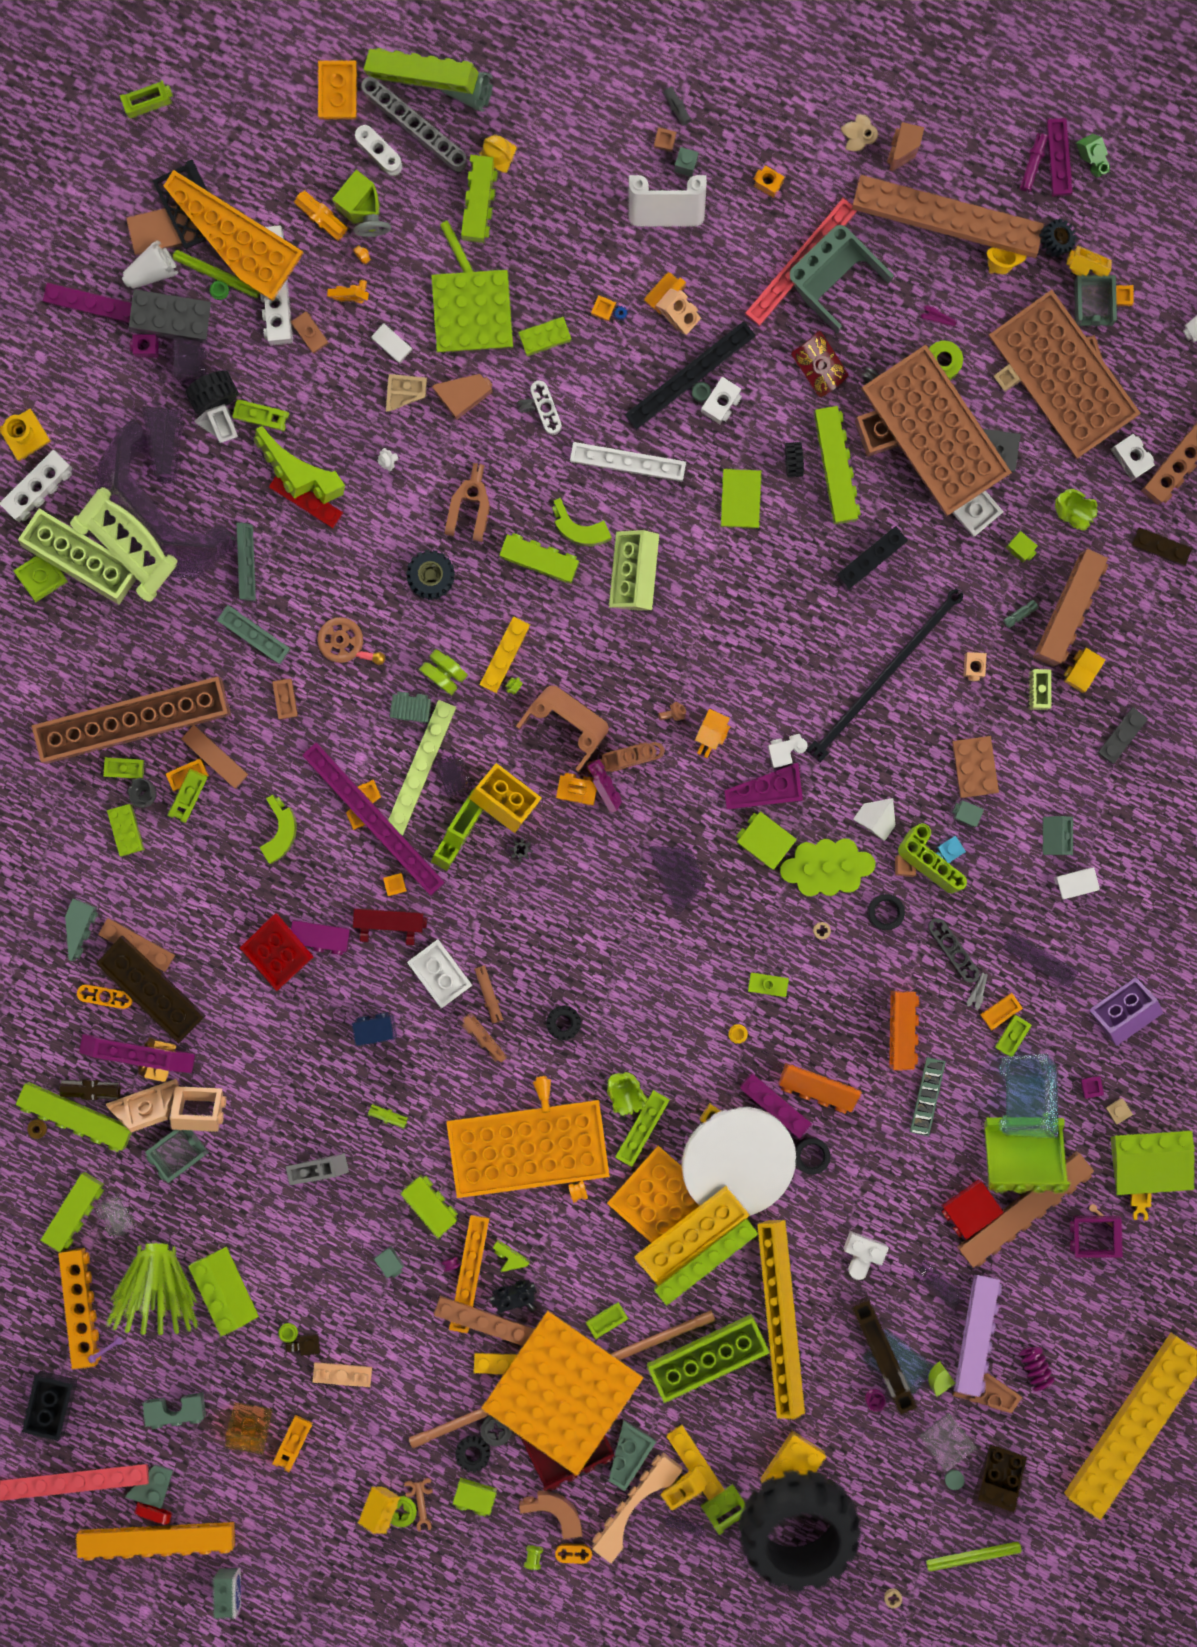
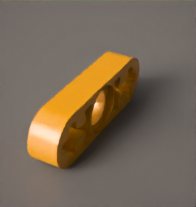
M88 984L80 986L77 990V997L82 1002L120 1009L129 1008L133 1004V999L121 990ZM88 988V992L96 993V1001L93 1000L95 996H87L85 999L81 992ZM103 991H107L110 994L108 1002H103L100 999ZM114 992L117 993L116 997L119 998L126 995V999H129V1002L123 1006L121 1001L116 1000L115 1004H112L115 997Z

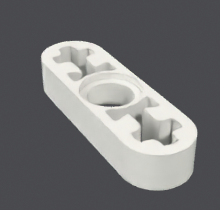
M535 381L531 385L533 400L545 431L548 434L555 435L561 430V421L546 383ZM538 385L540 388L544 387V390H542L544 399L537 402V399H540V395L538 392H534ZM549 403L552 407L551 411L548 413L542 412L540 409L541 405ZM551 416L553 422L558 423L556 429L548 428L547 426L550 425L549 419L544 420L543 417Z

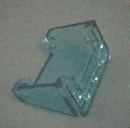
M1048 1054L1002 1057L999 1072L1006 1080V1115L999 1122L1000 1130L1005 1135L1057 1138L1058 1076L1054 1061Z

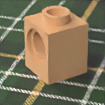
M967 652L964 657L963 677H968L969 681H980V678L985 677L987 653ZM972 662L979 665L978 672L971 670L970 665Z

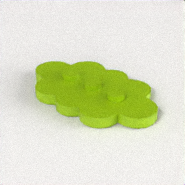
M844 838L836 843L830 839H823L816 845L811 842H805L797 846L795 858L787 859L782 863L780 875L788 883H797L799 891L805 896H815L819 892L826 896H833L839 890L846 893L857 890L861 883V877L870 875L874 871L876 863L871 854L858 852L857 845L850 839Z

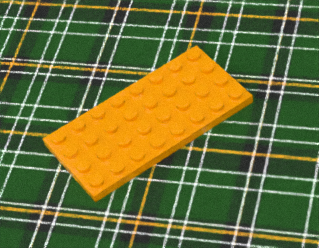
M599 1100L550 1106V1112L543 1113L542 1108L446 1121L457 1198L610 1177Z

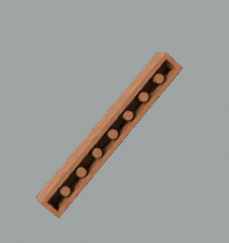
M1076 1151L1065 1160L1067 1181H1070L1067 1191L1063 1193H1054L1053 1191L1035 1193L1034 1191H1026L1004 1208L1002 1215L957 1246V1249L973 1268L983 1265L986 1262V1257L990 1254L998 1253L1001 1250V1245L1005 1242L1013 1241L1020 1230L1028 1229L1035 1218L1040 1219L1043 1217L1050 1206L1055 1207L1058 1205L1065 1194L1070 1195L1077 1189L1076 1186L1080 1182L1085 1183L1092 1177L1091 1174L1094 1170L1079 1152Z

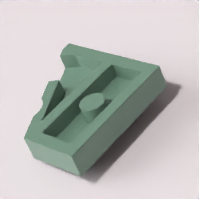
M155 1464L148 1471L149 1484L134 1486L126 1494L125 1498L161 1509L173 1470Z

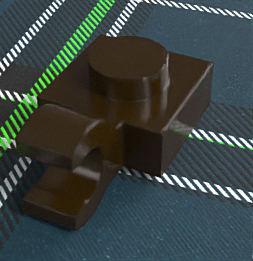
M319 1334L299 1335V1341L286 1343V1352L300 1350L301 1356L320 1354Z

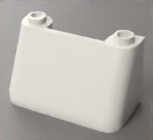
M629 175V221L634 226H699L704 221L706 175L692 176L688 180L687 191H648V181L645 177Z

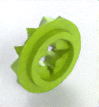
M403 1495L399 1496L397 1509L403 1504L404 1510L407 1513H403V1516L399 1519V1512L395 1510L390 1523L396 1527L409 1526L415 1520L417 1514L416 1505L412 1499Z

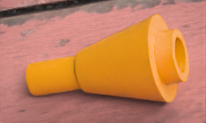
M547 1076L537 1077L536 1081L532 1083L541 1101L542 1112L547 1113L550 1112L548 1099L550 1097L551 1079H547Z

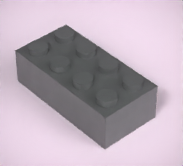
M134 289L129 332L206 344L211 302Z

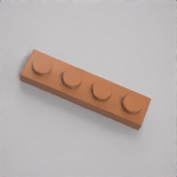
M107 918L98 934L112 943H115L121 936H124L155 967L164 972L167 971L175 957L173 953L110 918Z

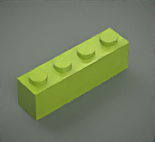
M512 533V536L507 534L499 555L501 559L572 584L579 565L576 556L566 553V555L559 554V550L549 546L548 549L543 548L541 543L530 540V542L524 541L522 536Z
M86 1172L82 1173L44 1233L41 1241L58 1252H62L64 1249L68 1250L74 1241L72 1239L75 1232L78 1233L84 1225L81 1221L85 1215L88 1217L94 1209V1206H92L94 1200H99L102 1196L104 1183Z

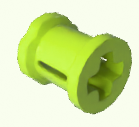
M528 1545L526 1547L528 1551L527 1560L524 1562V1567L531 1570L541 1569V1564L539 1563L543 1548Z

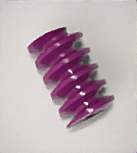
M1030 1347L1018 1354L1019 1356H1025L1021 1363H1028L1024 1370H1031L1027 1377H1034L1030 1381V1384L1037 1385L1033 1388L1034 1392L1049 1387L1055 1381L1051 1375V1369L1048 1368L1049 1364L1045 1361L1046 1357L1042 1354L1043 1349L1041 1347Z

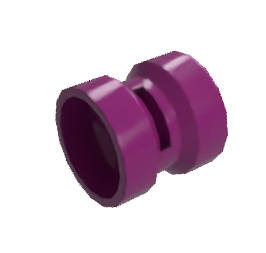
M870 1389L866 1393L865 1401L870 1410L878 1412L884 1409L886 1399L880 1390Z

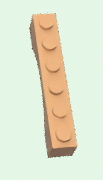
M664 1452L661 1456L657 1455L651 1463L653 1467L650 1471H644L639 1479L641 1481L640 1484L630 1489L628 1493L629 1498L626 1502L622 1501L618 1505L616 1515L613 1518L610 1516L604 1524L606 1528L602 1533L598 1532L592 1540L593 1550L610 1564L623 1549L624 1528L633 1509L649 1494L659 1489L670 1487L682 1472V1466Z

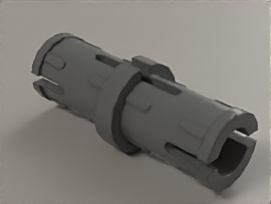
M673 87L667 88L663 95L671 106L670 110L676 114L682 126L687 125L692 121V118L686 111L683 100L679 99Z

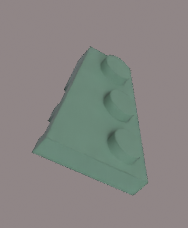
M623 1420L609 1475V1481L626 1491L656 1443L654 1438L626 1420Z

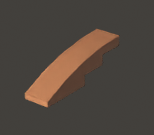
M195 725L181 738L235 789L249 775Z

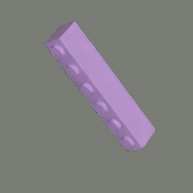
M974 1275L955 1380L956 1384L954 1386V1391L980 1397L981 1393L985 1390L983 1377L984 1373L988 1371L989 1362L986 1361L987 1354H990L992 1349L990 1336L995 1331L993 1319L994 1315H997L999 1304L996 1301L997 1296H1000L1002 1291V1284H1000L999 1279Z

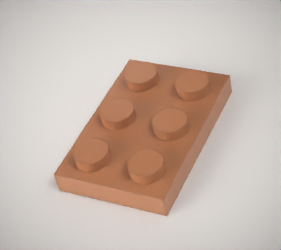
M991 736L952 741L960 798L999 793Z

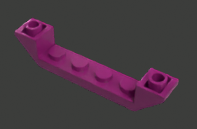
M82 1034L79 1053L94 1058L192 1073L196 1055L183 1051H169L102 1039V1037Z

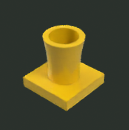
M28 409L20 415L8 417L0 427V433L18 461L51 442L32 409Z

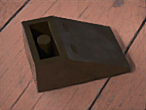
M990 1444L974 1490L971 1505L1005 1517L1013 1515L1016 1511L1027 1457Z

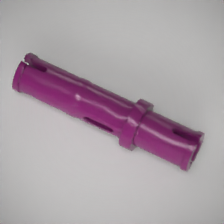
M1036 134L1033 148L1029 152L1030 158L1024 177L1019 187L1022 191L1027 192L1028 190V192H1031L1040 161L1045 154L1043 151L1048 140V136L1045 134Z

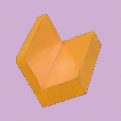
M667 272L644 298V301L661 315L662 313L656 307V304L670 288L682 291L686 287V281L681 277L677 279L670 272Z

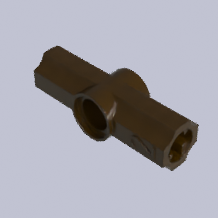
M82 1079V1081L61 1080L59 1092L60 1097H77L83 1100H115L120 1098L121 1086L120 1082L89 1081V1079Z

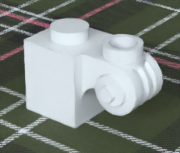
M800 734L789 736L790 740L782 742V738L770 741L771 745H768L767 748L772 768L792 764L790 754L792 750L798 754L806 751L807 742L802 739Z

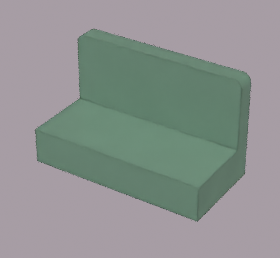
M1043 817V855H1073V817Z

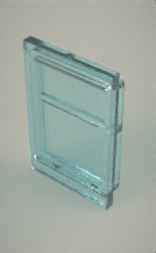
M885 1328L884 1333L913 1395L929 1375L934 1365ZM869 1349L862 1359L882 1374L871 1349Z

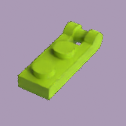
M237 399L232 418L285 432L286 425L284 424L289 417V412ZM273 415L278 416L277 423L272 422Z
M189 769L167 816L171 818L176 817L181 822L186 823L207 780L206 775ZM178 807L184 808V812L177 810Z

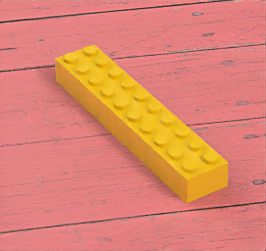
M1170 1332L1067 1487L1064 1494L1068 1499L1099 1520L1103 1518L1197 1376V1350Z

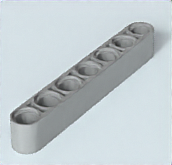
M367 77L363 80L361 87L364 96L454 171L460 172L466 168V155L460 148L375 78ZM369 86L376 87L375 90L371 92L366 90ZM383 98L390 99L386 104L381 103ZM398 110L405 111L401 116L395 114ZM412 122H418L419 126L416 128L410 127V124ZM427 134L434 135L431 140L424 138ZM441 146H447L448 150L446 152L439 151V148ZM456 158L463 159L460 164H455L453 161Z

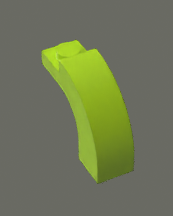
M561 498L554 500L555 506L552 507L556 518L560 517V519L554 521V524L567 540L580 546L589 547L598 546L612 540L604 520L591 526H580L570 519Z
M275 795L269 796L266 800L277 816L278 831L271 841L259 847L269 864L278 861L290 850L297 831L296 818L292 808L288 807L283 810L285 804L280 797L276 798Z

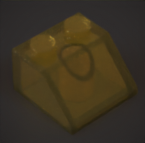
M235 1402L226 1432L225 1448L264 1455L273 1409Z

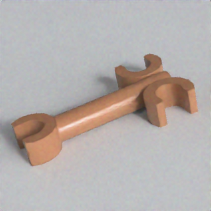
M426 1478L422 1482L406 1481L404 1483V1486H411L413 1489L411 1492H406V1497H412L416 1493L419 1513L418 1532L421 1531L422 1523L428 1525V1530H431L432 1526L431 1521L427 1519L423 1492L425 1494L433 1492V1489L425 1488L426 1483H431V1478Z

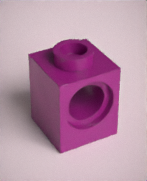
M133 334V340H130L129 346L130 352L135 357L159 358V338L156 335ZM147 342L148 347L145 350H140V345Z

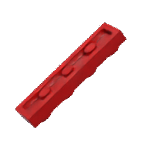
M275 476L269 486L270 489L333 529L343 515L341 510L330 503L323 504L320 498L318 499L311 491L293 498L291 493L285 490L281 478Z

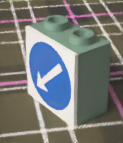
M219 1568L213 1579L214 1619L236 1618L241 1608V1568Z

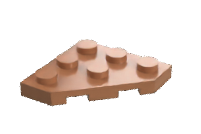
M472 1012L462 1019L464 1029L469 1034L472 1032L477 1037L476 1041L482 1048L486 1047L490 1051L489 1055L495 1062L498 1060L501 1063L507 1058L506 1054Z

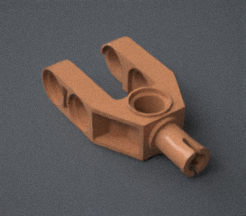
M473 463L470 479L465 480L452 496L445 535L454 536L456 523L459 519V508L463 500L479 502L473 540L483 542V533L486 529L487 515H489L490 510L485 485L481 482L485 465L479 464L478 469V463ZM471 488H476L478 494L475 497H470L468 491Z
M658 742L641 743L602 755V759L599 760L605 766L604 770L606 772H614L663 757L665 749ZM654 745L658 746L660 749V753L658 756H656V749Z

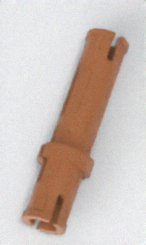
M486 965L475 968L474 971L486 1002L484 1005L485 1008H488L492 1024L504 1020L498 1005L500 1002L495 997Z

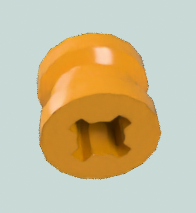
M579 1181L575 1185L572 1183L568 1184L573 1203H576L579 1199H588L584 1181Z

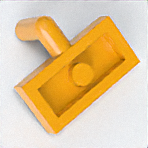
M359 280V286L351 285L350 288L336 286V289H328L327 297L337 301H354L362 304L368 300L369 293L366 292L367 281Z

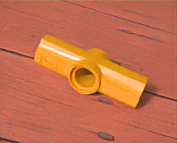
M305 190L300 192L294 204L307 214L312 222L315 221L320 229L323 228L337 241L346 234L348 227L337 219L326 205L316 201Z

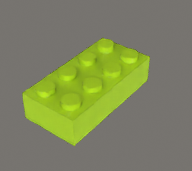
M564 316L519 332L526 356L571 342V336Z
M132 804L107 810L119 856L123 857L144 851Z

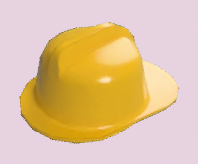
M492 135L487 139L485 138L479 155L493 157L495 169L505 173L509 169L517 147L501 136Z
M992 247L987 251L989 273L1007 274L1014 266L1025 261L1027 256Z

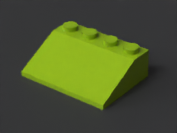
M1192 1131L1111 1137L1116 1195L1194 1190V1142Z

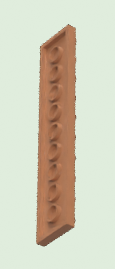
M860 175L852 205V210L1036 258L1041 240L1039 234L1042 233L1041 229L1044 227V223Z

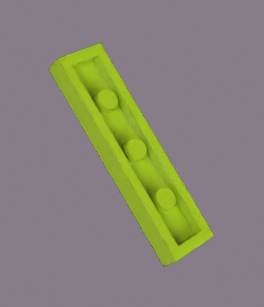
M655 1090L652 1091L646 1106L643 1107L615 1158L631 1167L633 1166L669 1103V1098Z

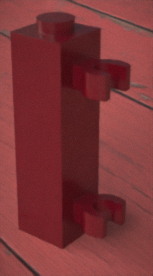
M354 908L353 928H361L360 942H369V929L407 931L406 945H415V932H423V929H427L428 917H424L425 913Z

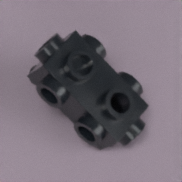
M529 1279L525 1281L519 1280L507 1287L501 1286L497 1290L492 1291L493 1296H489L492 1307H497L498 1313L524 1306L531 1313L537 1309L533 1303L536 1302L534 1294L537 1291L534 1282L530 1283Z

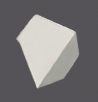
M225 404L206 410L194 421L218 438L220 443L238 437L229 409Z
M893 798L863 804L853 820L885 841L896 826Z

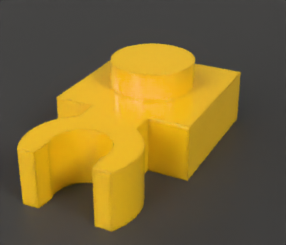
M1152 1193L1130 1195V1206L1136 1207L1132 1214L1133 1220H1137L1138 1213L1143 1214V1221L1148 1220V1213L1145 1207L1151 1208Z

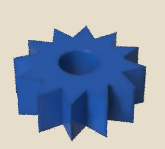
M618 306V308H615L616 311L613 312L615 313L614 316H617L616 319L624 320V318H627L628 310H625L626 307Z

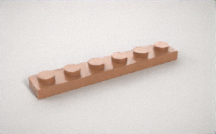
M443 1296L439 1297L433 1313L436 1317L521 1346L526 1343L535 1329Z

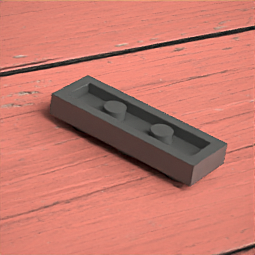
M1132 707L1097 753L1111 764H1114L1148 718Z

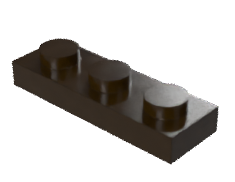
M1140 527L1137 529L1131 544L1133 547L1181 566H1186L1192 551L1191 547Z

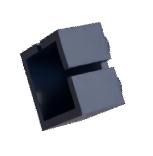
M383 1012L376 1014V1018L370 1019L369 1015L356 1018V1021L352 1023L355 1045L360 1046L396 1039L397 1032L394 1015Z

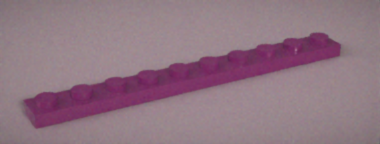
M317 742L302 755L430 896L446 883Z

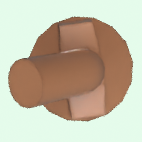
M674 702L670 705L671 711L658 713L659 720L674 718V721H680L685 718L686 709L682 704Z

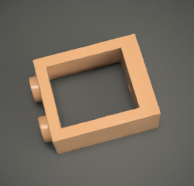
M176 1086L170 1114L172 1130L218 1132L219 1125L223 1124L224 1119L222 1108L226 1107V1096H223L222 1089ZM185 1100L215 1102L213 1115H182Z

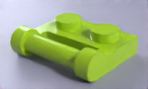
M731 1484L725 1488V1491L710 1501L707 1500L702 1503L701 1507L717 1533L721 1535L725 1529L740 1520V1515L743 1509H745V1502L735 1486ZM738 1505L741 1507L740 1511L719 1524L717 1520L719 1517Z

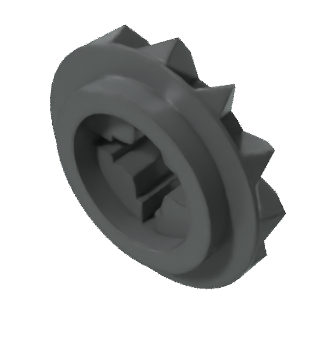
M492 1416L487 1417L482 1423V1438L491 1446L504 1445L511 1437L512 1430ZM495 1423L498 1425V1428L504 1429L499 1431L498 1438L495 1432H491V1429H494Z

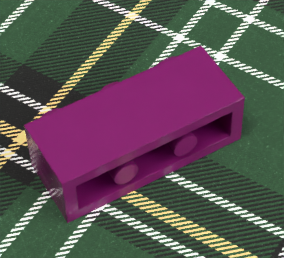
M292 921L291 931L304 946L313 947L312 951L324 952V949L332 950L331 954L343 955V952H348L351 929Z

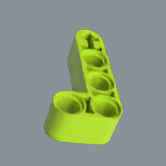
M921 823L911 828L899 845V855L946 892L953 894L964 889L967 885L966 877L925 846L931 836L930 827Z

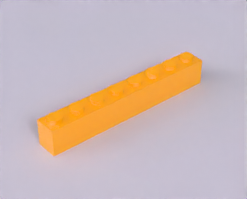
M234 1522L79 1530L76 1534L77 1558H83V1560H93L95 1557L113 1559L114 1556L132 1558L134 1555H141V1557L146 1558L153 1556V1554H161L163 1557L171 1556L172 1553H180V1555L185 1556L192 1554V1552H199V1554L205 1555L210 1554L211 1551H219L221 1554L229 1553L235 1547Z

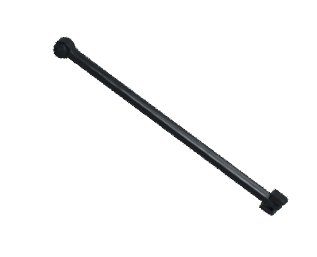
M953 589L948 593L946 601L819 743L814 740L806 749L808 753L813 748L816 749L812 754L814 758L819 752L822 754L817 760L819 763L829 754L826 750L827 747L949 610L963 600L962 592L957 595V601H953L951 596L952 594H957L959 592L958 589Z

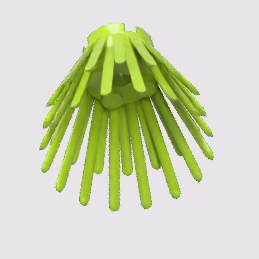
M160 1243L146 1244V1249L142 1251L141 1245L137 1247V1256L134 1258L110 1300H114L113 1305L115 1306L107 1320V1327L111 1325L113 1319H116L113 1330L118 1328L127 1306L125 1316H128L125 1333H129L135 1310L138 1311L140 1309L143 1298L140 1333L145 1335L150 1299L151 1310L153 1311L155 1310L157 1295L158 1335H163L165 1301L167 1310H171L175 1334L179 1333L177 1317H181L180 1308L187 1331L191 1332L189 1320L192 1321L195 1328H198V1322L192 1308L194 1307L193 1301L195 1303L197 1301L176 1257V1247L173 1246L172 1251L168 1250V1244Z

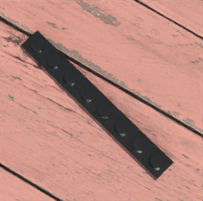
M743 321L624 415L625 418L637 431L753 340L756 335L746 322Z

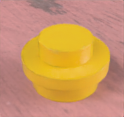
M735 1024L729 1029L728 1035L732 1042L739 1044L747 1039L748 1032L743 1025Z

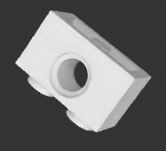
M722 377L701 408V413L718 424L722 420L726 422L732 413L729 411L733 404L736 406L742 397L740 395L741 388ZM719 398H725L728 401V404L725 406H721L718 404L717 400Z
M1134 434L1111 449L1132 481L1155 466L1152 455L1149 452L1146 453L1142 447L1143 442ZM1131 452H1134L1138 455L1137 461L1131 459Z

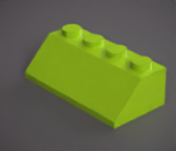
M227 1246L192 1262L188 1266L220 1336H224L259 1317Z

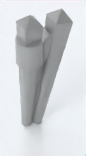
M982 973L966 1003L967 1007L976 1002V1010L980 1009L984 999L983 993L988 974Z

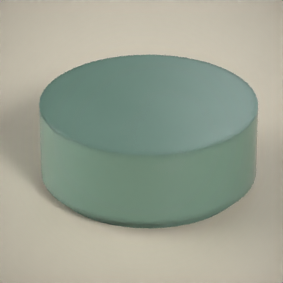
M699 382L692 388V396L698 402L706 401L711 395V389L707 383Z
M951 1469L944 1477L947 1487L951 1490H958L964 1485V1476L959 1470Z

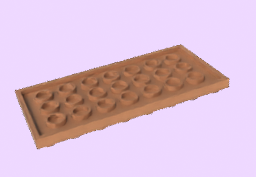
M1053 290L1047 292L988 335L1008 365L1010 364L1019 376L1023 386L1076 460L1141 414Z
M924 345L861 388L946 517L1012 473L927 345Z

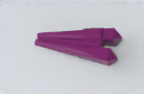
M924 306V310L929 313L928 315H920L922 319L956 326V320L939 312L933 306Z

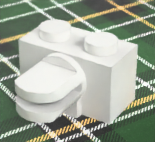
M850 1231L843 1248L845 1252L853 1255L848 1268L850 1275L857 1280L864 1279L871 1262L882 1266L889 1247L884 1243Z

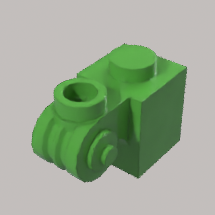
M1091 134L1076 142L1082 160L1092 164L1090 166L1091 174L1099 178L1110 171L1109 162L1105 157L1108 155L1101 136Z

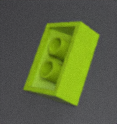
M420 1175L405 1187L400 1194L433 1234L439 1238L458 1220L456 1217L458 1213L451 1205L449 1207L444 1202L446 1199L439 1190L436 1192L431 1187L433 1185L432 1181L427 1176L423 1177Z

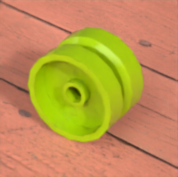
M435 648L430 655V659L437 667L435 668L430 663L424 662L419 670L452 696L458 688L450 678L452 677L456 681L463 683L468 674L448 655L445 656Z

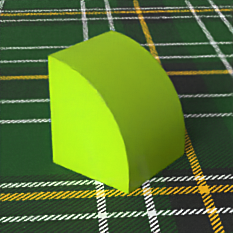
M940 1361L929 1372L928 1383L937 1397L956 1384Z

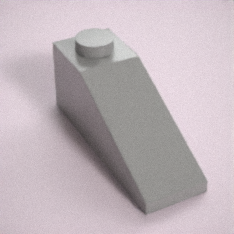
M345 1153L286 1166L290 1185L334 1178L349 1172Z

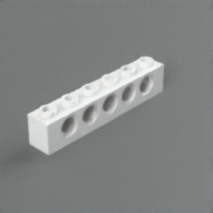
M281 226L265 227L284 239ZM286 280L273 301L260 294L261 301L265 303V309H262L263 321H266L267 328H264V338L268 340L270 345L293 343L288 280ZM274 301L280 302L277 308H271V304ZM275 320L282 321L279 327L272 326Z

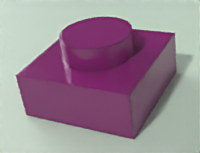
M1101 1076L1080 1079L1084 1099L1104 1095Z

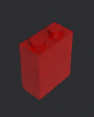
M980 1179L941 1205L944 1209L942 1211L947 1221L952 1220L955 1224L953 1229L959 1237L963 1236L965 1239H968L1004 1213Z

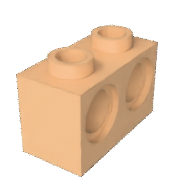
M670 288L656 304V307L677 331L687 335L701 317L697 313L698 309L686 300L688 297L684 292Z

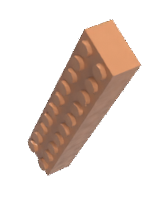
M217 676L31 726L41 763L49 764L231 716L222 678Z

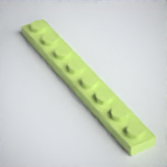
M441 700L437 702L388 819L402 836L457 708Z

